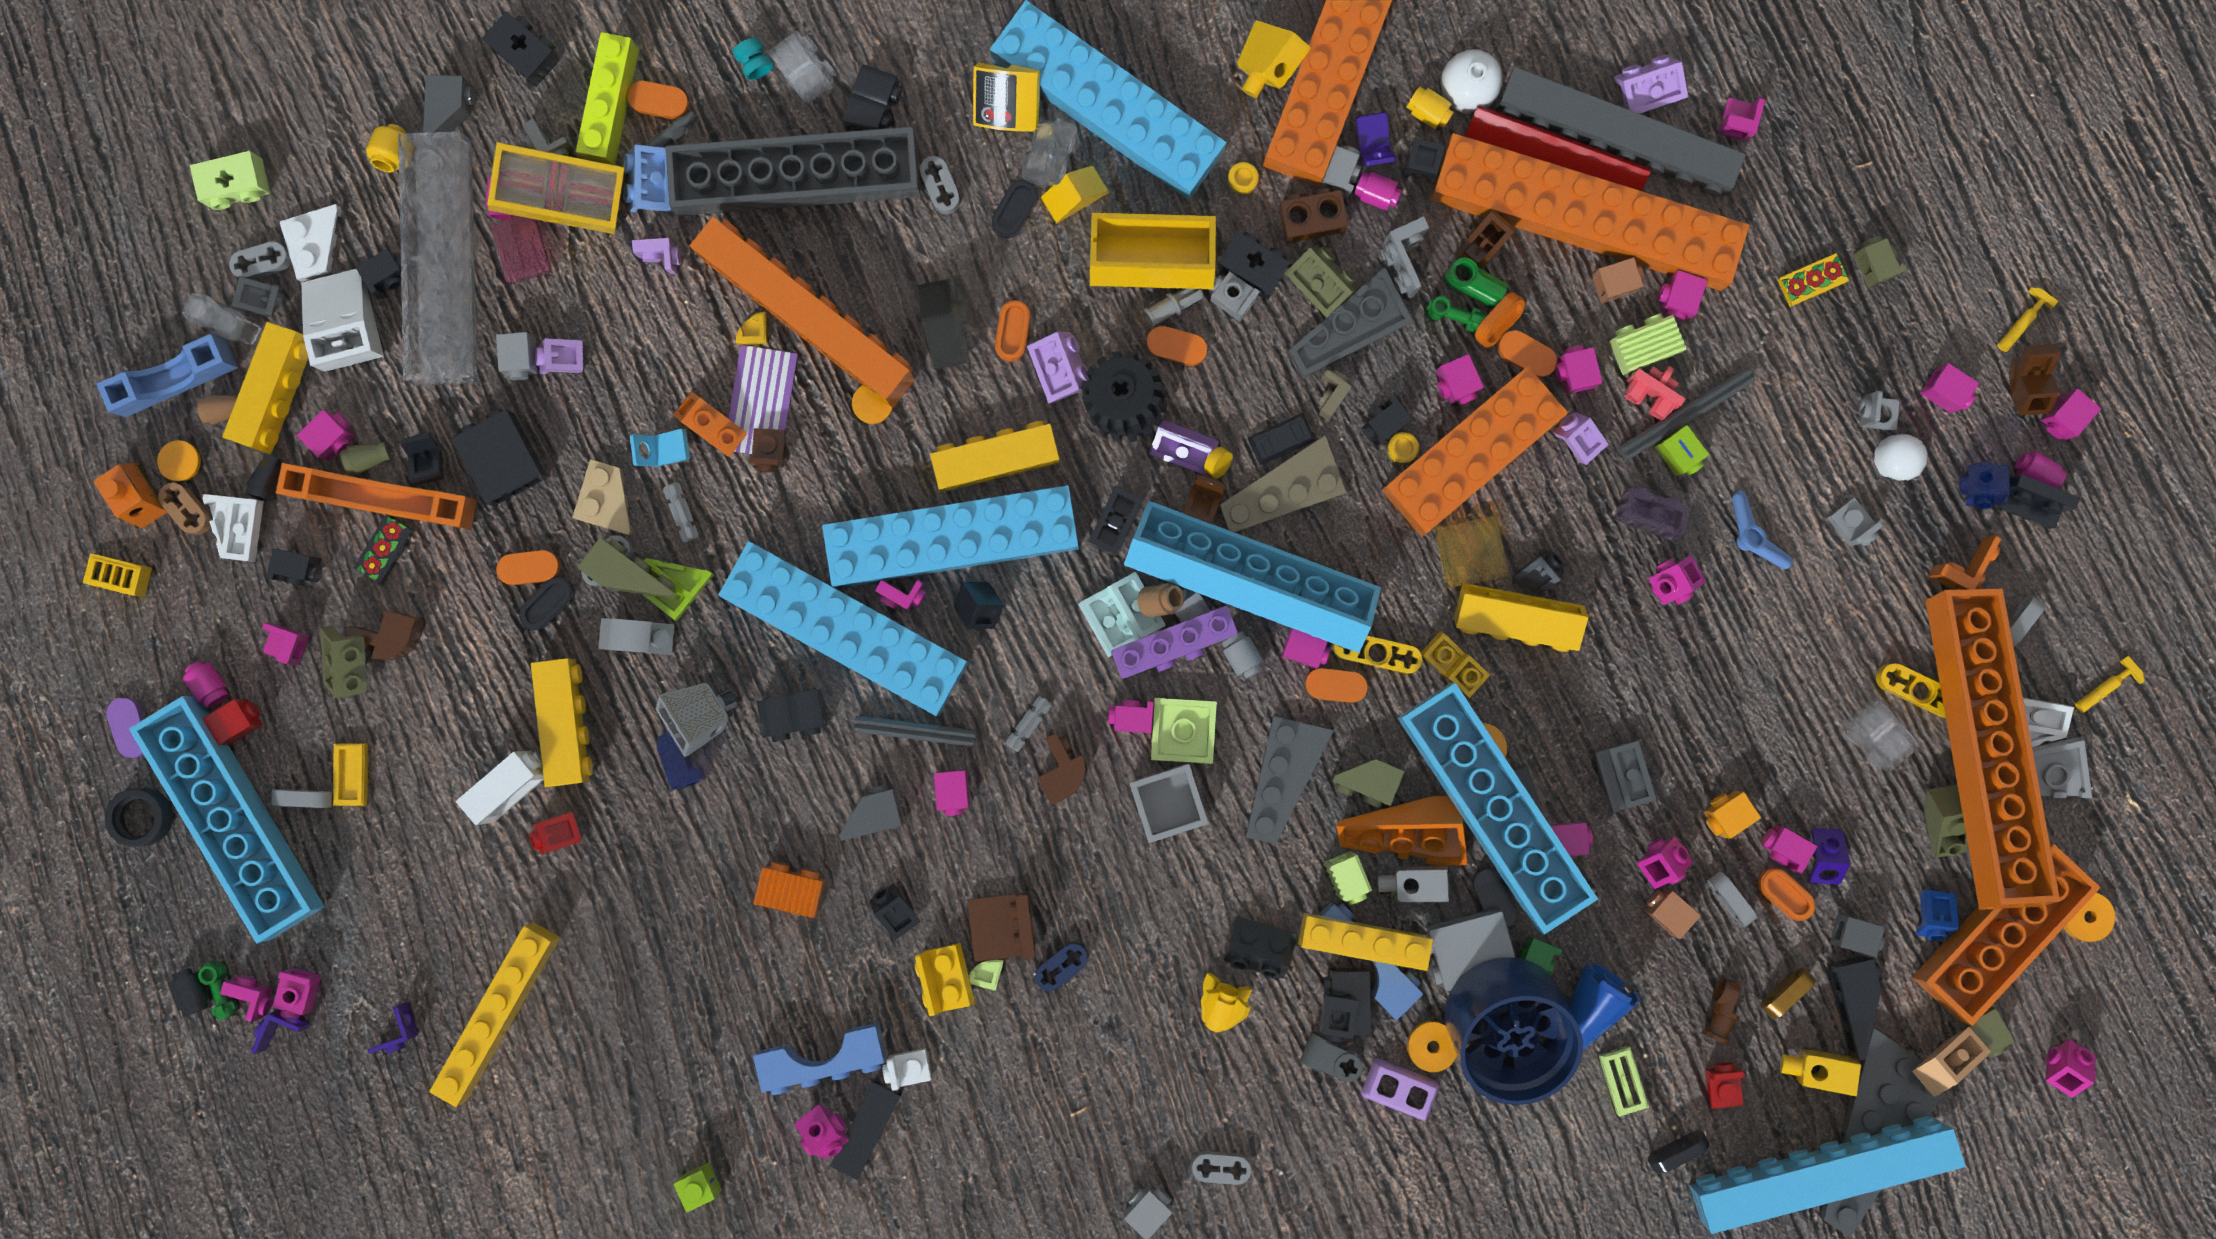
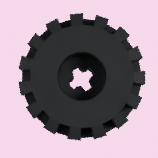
M1116 351L1112 352L1113 359L1107 361L1104 356L1097 360L1099 364L1097 369L1090 366L1086 372L1089 381H1083L1081 389L1085 395L1082 396V400L1094 426H1097L1101 434L1105 437L1110 434L1113 441L1121 442L1123 436H1127L1129 442L1138 441L1137 434L1143 432L1146 438L1152 434L1150 427L1153 424L1157 427L1163 422L1161 413L1167 412L1168 405L1165 399L1167 394L1157 368H1153L1149 359L1144 356L1139 360L1137 353L1128 351L1127 357H1122L1121 352Z

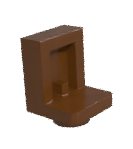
M1198 474L1183 514L1212 524L1226 485L1218 482L1213 477H1205Z

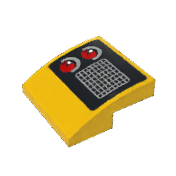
M980 62L976 64L973 75V125L1007 131H1037L1039 129L1040 70L1013 64L1008 68Z

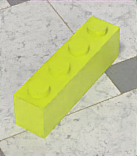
M600 33L576 147V153L584 160L610 165L616 164L628 106L627 92L633 82L639 53L638 47L629 37Z

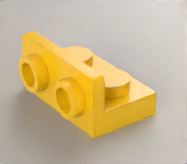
M961 943L928 949L915 955V971L921 981L923 989L922 1000L929 1016L975 1004Z

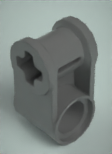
M1312 1032L1300 1059L1306 1066L1345 1082L1357 1080L1363 1070L1362 1062L1357 1052L1337 1042L1328 1041L1325 1035L1317 1032ZM1349 1059H1352L1355 1068H1348L1347 1071H1343L1341 1062L1347 1063Z

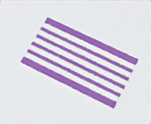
M740 345L728 419L743 429L747 435L734 452L752 454L754 428L786 429L797 353Z

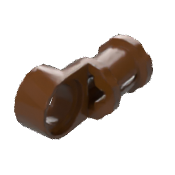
M1726 977L1718 981L1712 994V1002L1714 1003L1712 1010L1714 1013L1707 1029H1703L1701 1032L1727 1046L1730 1042L1727 1038L1734 1022L1740 1019L1739 1016L1732 1013L1740 995L1741 987L1739 983Z

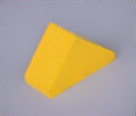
M1094 166L1066 173L1041 196V199L1056 224L1108 194L1109 191Z

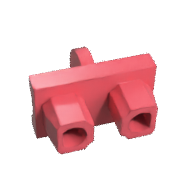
M1669 365L1663 371L1652 366L1648 374L1638 368L1626 380L1629 382L1624 398L1637 405L1641 403L1646 394L1654 398L1655 402L1648 412L1660 421L1665 419L1673 410L1681 407L1686 399L1673 391L1679 382L1670 377L1674 368Z

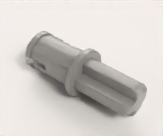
M1181 289L1174 294L1167 293L1165 299L1149 308L1143 309L1148 323L1154 327L1174 314L1179 316L1181 310L1203 298L1202 289Z

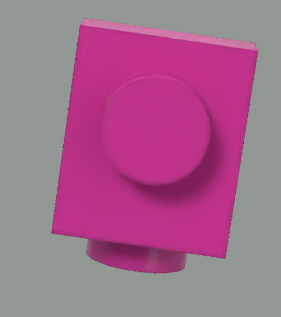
M882 580L875 590L882 595L879 601L893 609L900 605L911 611L913 606L918 608L927 593L923 590L925 584L919 580L916 581L909 595Z
M238 975L237 978L223 982L220 994L250 1002L245 1018L246 1021L253 1022L262 1019L267 1015L272 1005V998L270 997L272 988L257 984V979L253 977Z

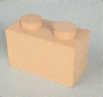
M1967 1027L1947 1039L1912 1072L1935 1097L1958 1084L1991 1051L1974 1031Z

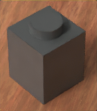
M1837 914L1830 944L1877 958L1878 951H1881L1885 944V927Z

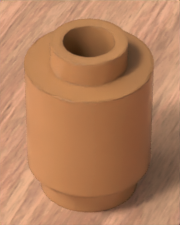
M1171 583L1146 586L1140 590L1137 603L1141 613L1146 617L1176 613L1183 606L1184 595L1178 586Z

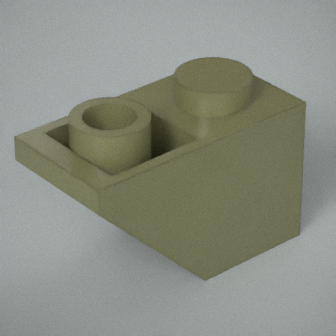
M1372 758L1332 774L1330 781L1337 783L1334 788L1335 790L1352 796L1353 792L1356 791L1365 795L1363 802L1381 808L1382 803L1391 806L1405 771Z
M1958 785L1927 790L1924 815L1934 857L1956 856L1960 853H1965L1968 842Z

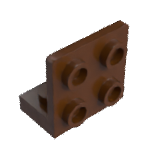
M1029 892L974 898L967 901L973 955L976 962L1022 956V960L1035 958L1036 946Z

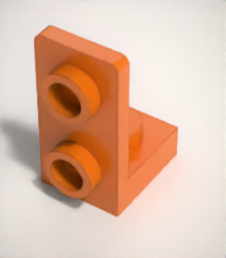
M692 391L673 414L680 422L728 457L733 454L747 435L743 429Z
M1997 535L1984 537L1967 570L1958 564L1948 562L1947 564L1934 565L1929 577L1953 590L1979 589L1986 578L1984 572L1988 564L1992 563L2000 552L1998 545L2002 538Z

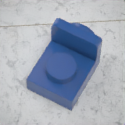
M1924 890L1920 894L1922 924L1916 928V935L1927 937L1930 941H1944L1959 929L1956 893Z

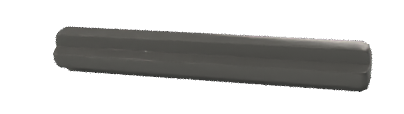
M856 716L854 721V731L859 733L970 747L974 746L976 742V731L970 729L866 716Z

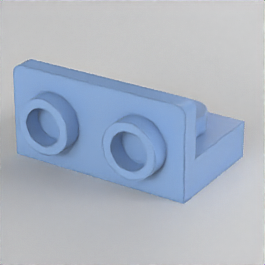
M634 145L628 154H625L623 161L624 172H628V184H625L623 192L624 202L628 203V212H636L638 209L669 212L672 209L669 206L666 149Z

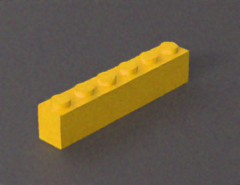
M535 922L523 926L429 1091L431 1094L454 1107H458L468 1101L561 937Z

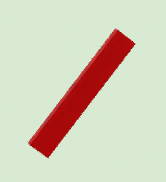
M1483 106L1476 107L1465 136L1477 141L1642 191L1651 173V168Z

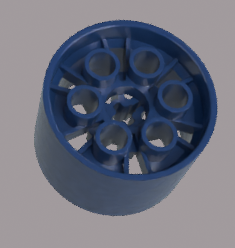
M1497 958L1473 967L1453 986L1445 1006L1446 1028L1464 1075L1477 1092L1495 1102L1509 1105H1524L1552 1096L1570 1081L1581 1061L1583 1051L1582 1035L1560 988L1545 969L1533 962L1520 958ZM1508 1011V1014H1507V1015H1504V1016L1501 1017V1018L1498 1017V1016H1500L1502 1013H1505V1012ZM1538 1035L1547 1038L1542 1042L1541 1040H1539ZM1476 1039L1474 1043H1472L1469 1047L1466 1048L1467 1042ZM1506 1052L1508 1057H1512L1511 1059H1504Z

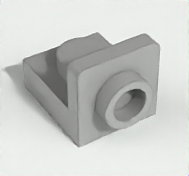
M1855 497L1849 499L1826 517L1849 546L1862 544V546L1868 545L1879 536L1876 531L1884 526L1880 520L1874 522Z

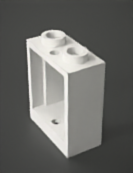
M531 750L512 752L455 802L475 825L497 821L544 780L541 754L536 751L533 753Z

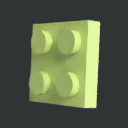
M1154 698L1151 760L1213 764L1217 702Z

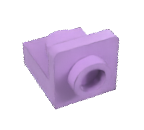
M670 238L632 240L633 253L638 258H642L643 262H660L661 257H664L665 270L670 274H677V265H681V252L679 246L676 247Z
M545 338L539 344V347L535 348L534 362L536 366H539L540 374H547L548 372L581 373L583 371V341Z
M1577 412L1564 417L1560 425L1553 431L1556 437L1565 440L1579 462L1585 465L1609 445L1592 419Z

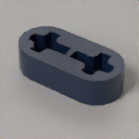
M1070 942L1063 946L1037 968L1035 975L1037 985L1045 991L1058 989L1086 965L1088 954L1085 947L1077 942ZM1071 949L1073 952L1079 950L1082 953L1079 956L1081 961L1079 964L1071 962L1066 967L1062 964L1068 958V950ZM1059 966L1061 971L1055 975L1056 982L1054 984L1050 981L1044 983L1042 981L1044 977L1043 970L1047 969L1050 972Z

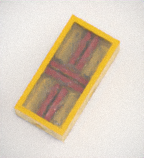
M496 142L487 202L488 211L614 234L624 167Z

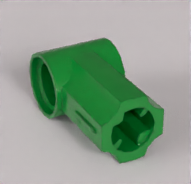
M1469 258L1456 260L1448 267L1444 275L1445 283L1450 289L1462 291L1492 309L1502 300L1508 287L1507 283L1478 268L1477 264ZM1456 268H1461L1467 273V281L1457 278L1455 275Z

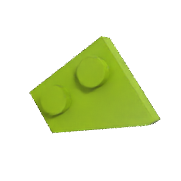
M646 558L644 562L652 567L649 573L657 579L661 575L677 585L673 591L681 597L679 600L649 595L643 596L672 619L678 621L714 574L707 570Z

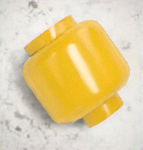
M395 124L378 126L372 132L366 147V154L370 159V163L375 168L391 173L394 170L402 169L406 165L413 145L402 127Z

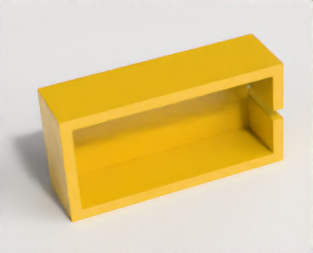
M1092 213L1090 286L1214 289L1216 216Z

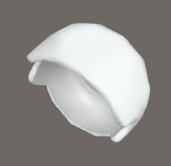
M1907 434L1891 435L1880 441L1875 450L1874 463L1882 476L1898 481H1909L1921 474L1927 464L1928 453L1925 445L1916 437Z

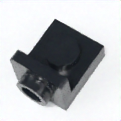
M1543 548L1539 551L1536 558L1513 574L1512 579L1526 595L1538 597L1561 580L1564 573V565L1557 554L1554 552L1549 553L1546 548Z
M895 884L888 888L880 889L870 900L874 915L894 940L920 923L919 917L901 896Z

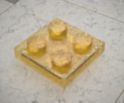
M1497 516L1434 529L1447 589L1462 586V583L1474 584L1509 576Z

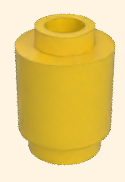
M1419 86L1406 108L1412 111L1411 115L1434 130L1439 125L1444 128L1454 114L1450 110L1453 103L1430 88L1425 90L1421 86Z

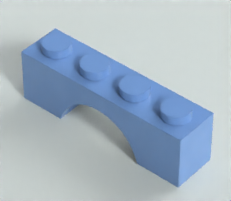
M208 334L183 345L181 353L166 363L144 370L124 371L96 385L107 411L119 416L128 417L238 368V365L227 340L213 334Z
M1332 901L1318 914L1351 921L1355 917L1343 903L1337 907ZM1372 961L1375 969V984L1371 995L1397 1021L1423 995L1417 988L1421 982L1409 970L1403 974L1395 965Z
M875 1022L848 1029L844 1035L843 1045L839 1053L824 1061H811L802 1058L791 1048L789 1043L759 1050L753 1055L761 1093L771 1091V1095H777L789 1091V1086L800 1083L802 1088L819 1084L821 1078L829 1076L832 1077V1080H840L851 1076L850 1071L862 1069L863 1073H869L881 1069L880 1064L886 1061L887 1054L880 1024Z

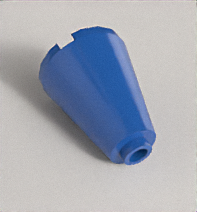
M1590 961L1584 966L1568 1005L1581 1031L1583 1051L1636 1007L1641 999L1634 989L1630 993L1625 990L1623 985L1626 982L1597 963L1593 967Z

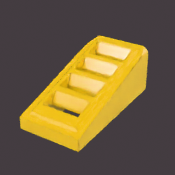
M90 553L83 583L132 596L145 597L152 567ZM98 562H102L99 578L96 580L94 579ZM109 564L113 565L109 581L105 582ZM119 567H122L123 570L121 573L119 585H117L115 583ZM133 570L130 585L126 587L129 571Z

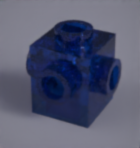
M1977 462L1973 465H1968L1965 476H1960L1959 493L1960 495H1965V505H1974V507L1979 509L1992 508L1994 505H2006L2010 495L2009 465H1993L1991 462Z

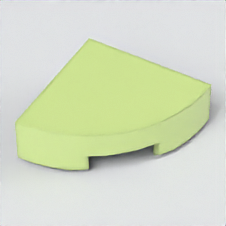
M1004 959L986 960L977 964L969 973L970 984L996 991Z

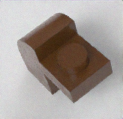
M2057 343L2026 346L2021 358L2012 359L2009 372L2010 389L2019 416L2051 413L2060 394L2052 376V372L2062 353Z
M385 610L379 632L348 626L345 637L360 634L364 638L365 650L373 651L371 658L396 660L405 657L417 646L425 620Z
M1058 733L1045 739L1059 766L1037 778L1051 806L1071 796L1078 790L1083 782L1086 770L1083 755L1081 754L1071 760L1068 754L1073 752L1072 747L1066 736L1064 735L1060 738Z

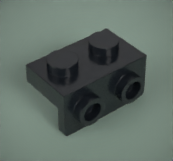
M1237 916L1224 961L1231 963L1237 969H1251L1261 972L1267 978L1282 979L1290 967L1297 934Z

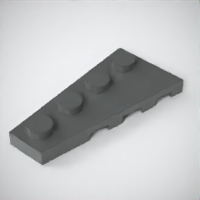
M1384 267L1378 272L1376 276L1363 285L1353 296L1340 305L1330 316L1289 350V354L1302 379L1412 324L1413 320L1386 268Z
M1275 716L1272 717L1245 837L1272 844L1278 842L1334 730Z

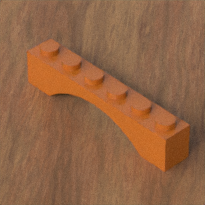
M285 463L281 465L276 494L467 530L472 528L477 500L466 496L383 483Z

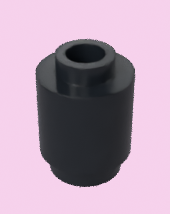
M191 968L172 974L173 981L167 983L177 1011L181 1010L183 1017L209 1008L207 1000L210 998L205 985L198 978L199 971L193 973Z

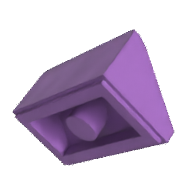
M1163 420L1158 427L1149 454L1207 475L1204 471L1205 461L1208 455L1217 448L1219 441Z

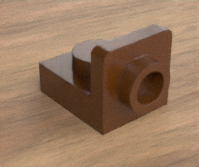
M753 429L752 457H749V464L757 466V472L775 473V468H784L786 431Z

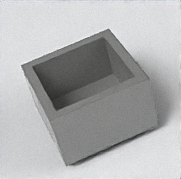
M1189 763L1129 782L1148 843L1208 824Z

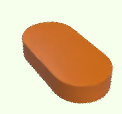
M637 81L629 87L627 92L628 103L636 112L676 120L686 115L689 110V99L678 87L648 81Z
M1516 293L1507 294L1480 323L1475 334V340L1486 348L1495 345L1520 318L1525 308V300Z
M1019 300L1008 301L1000 310L995 350L999 358L1006 362L1018 361L1023 357L1026 350L1031 314L1028 306Z
M1158 326L1152 329L1147 337L1149 352L1160 359L1186 366H1196L1204 361L1207 354L1206 342L1196 334L1166 326Z
M1509 331L1498 342V353L1502 359L1521 370L1528 366L1538 378L1548 376L1556 368L1557 357L1554 351L1521 331Z
M549 551L523 552L503 556L497 564L496 572L499 579L509 585L540 583L556 578L560 572L561 564L558 557Z
M1318 668L1312 670L1307 675L1305 688L1307 693L1315 699L1355 703L1362 700L1366 695L1367 682L1357 672Z
M1768 868L1760 874L1758 878L1760 892L1788 918L1804 921L1813 915L1815 911L1814 898L1787 872L1778 868Z

